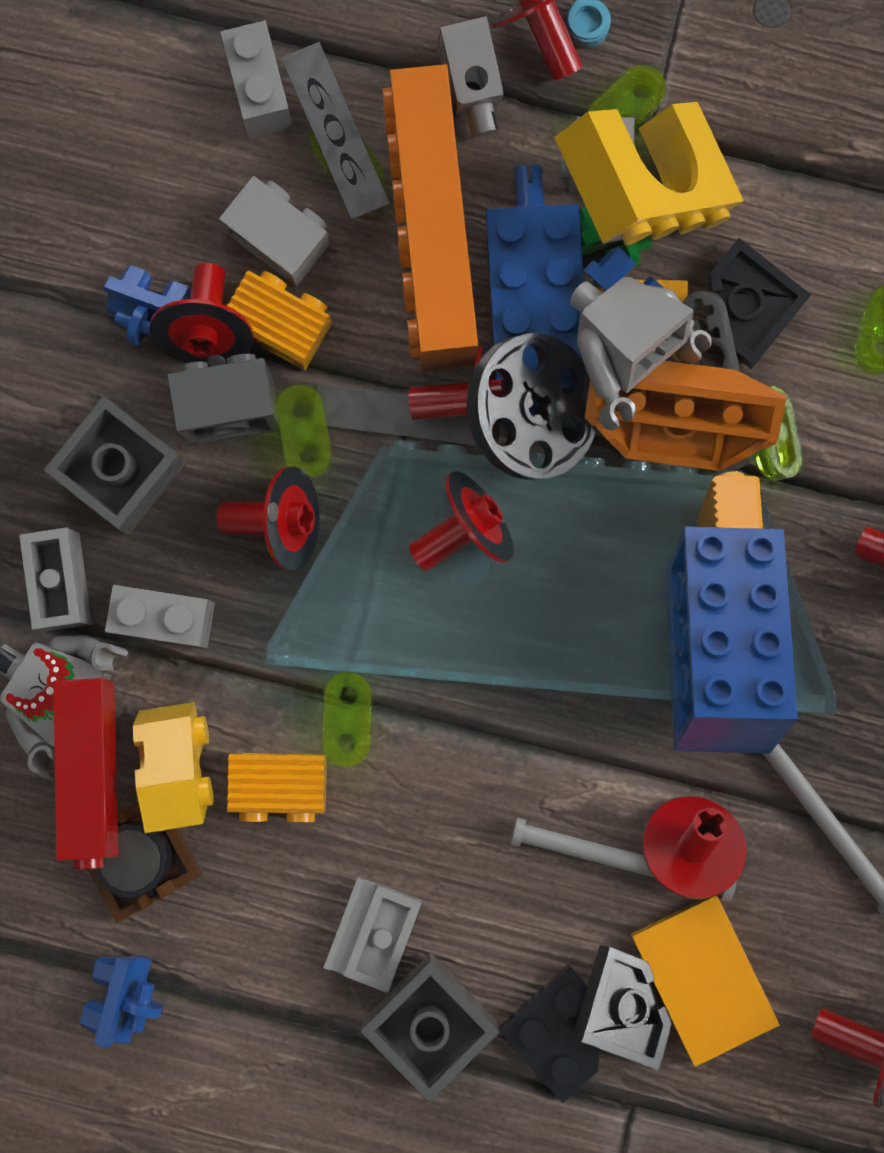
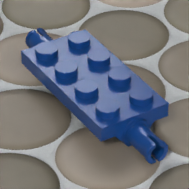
M531 164L530 183H528L527 165H520L513 169L517 207L486 209L485 213L493 346L507 338L529 333H541L562 340L581 357L577 346L581 312L570 305L573 292L583 283L579 204L545 205L542 181L543 167ZM526 346L522 356L523 363L528 370L533 372L538 365V356L531 346ZM565 369L559 375V386L564 393L571 392L573 389L572 375ZM495 371V380L504 379L498 371ZM532 399L533 405L529 408L531 415H535L534 409L538 406L536 399Z

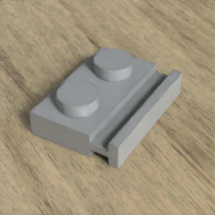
M358 876L323 968L341 973L347 978L388 993L422 900Z

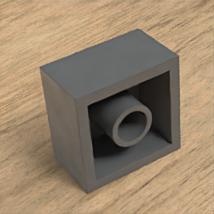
M239 354L227 358V364L208 367L207 362H192L181 365L179 367L180 372L167 374L176 430L191 446L282 431L273 377L264 358L255 359L254 354Z
M103 396L45 467L44 471L113 526L129 535L187 462Z
M430 952L363 1019L360 1032L430 1103L499 1033L497 1020Z

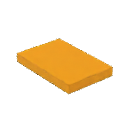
M718 896L701 899L630 934L642 960L648 962L655 979L653 983L694 1067L780 1026Z

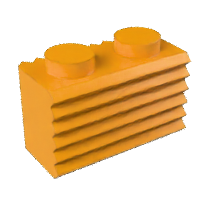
M248 270L227 306L236 310L249 322L254 333V344L305 371L332 325L330 315L325 313L327 306L317 298L303 293L300 299L285 291L287 284L267 271H263L259 277Z
M725 472L715 476L710 483L697 517L698 527L763 529L759 478L756 476H745L740 472Z
M229 754L227 812H239V821L263 822L268 821V813H287V822H315V813L323 814L326 811L327 754Z

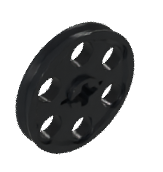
M529 333L498 342L477 363L467 391L466 402L469 427L481 453L501 472L525 480L552 478L573 468L588 451L596 432V426H592L585 419L590 378L582 358L572 347L551 335ZM526 346H531L538 356V365L533 372L528 370L523 363L522 356ZM563 369L569 371L573 378V389L569 395L565 394L559 386V375ZM494 370L498 371L505 380V389L500 397L495 396L489 388V376ZM532 399H536L538 406L534 409L535 415H531L529 408L533 405ZM566 417H570L576 424L577 433L572 442H568L562 434V424ZM497 419L503 421L508 429V439L503 446L498 445L492 436V427ZM534 442L542 446L545 454L544 462L539 468L533 466L529 458V449Z

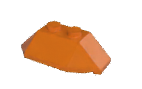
M664 361L628 393L622 389L618 391L619 397H626L635 404L636 412L633 419L624 422L620 412L614 408L615 416L619 420V427L614 430L604 428L599 420V411L606 402L604 398H598L590 380L585 419L592 426L595 425L601 434L626 459L721 471L750 457L762 448L766 449L777 444L786 404V395L737 370Z

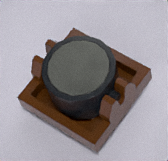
M139 802L118 812L119 856L103 858V868L87 869L116 923L137 911L143 910L203 874L178 828L145 833Z

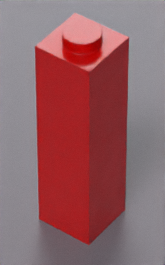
M104 678L53 681L57 861L73 860V869L103 868V858L119 856L114 681Z

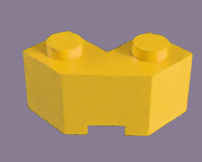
M195 702L140 710L133 724V742L139 749L141 759L140 769L135 770V785L145 833L203 824L207 806H212L214 803L210 777H202L199 765L203 745L209 744V732L205 716H197Z

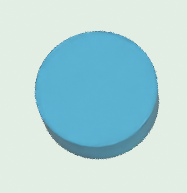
M577 0L569 7L564 24L574 45L581 48H593L601 44L607 37L611 17L607 7L599 0Z

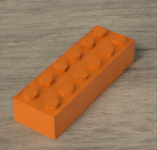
M447 64L390 70L391 87L382 88L391 179L400 178V180H392L396 223H405V226L397 227L401 268L410 267L409 273H402L405 312L415 313V319L407 320L410 358L420 359L421 371L475 366L478 338Z

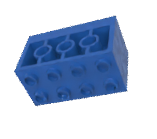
M685 527L666 570L674 751L771 753L798 720L784 529Z

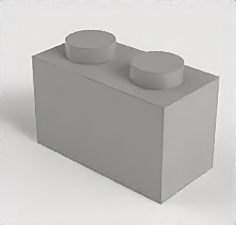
M266 20L220 31L249 139L292 129L293 125Z
M253 175L221 215L219 221L227 235L297 287L330 245L327 231L324 230L327 225L310 209L305 208L301 212L288 202L291 199L288 193L275 182L269 180L265 185Z
M60 528L19 535L32 630L49 632L92 625L80 533L69 528Z
M113 585L105 632L208 648L215 602L208 599Z

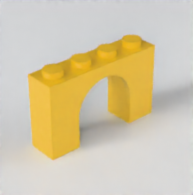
M698 102L671 104L638 128L659 172L662 184L653 177L643 164L617 109L589 111L554 137L602 243L623 240L625 245H630L650 234L653 240L671 234L677 229L679 234L682 235L702 225L708 230L730 219L729 210L744 201Z

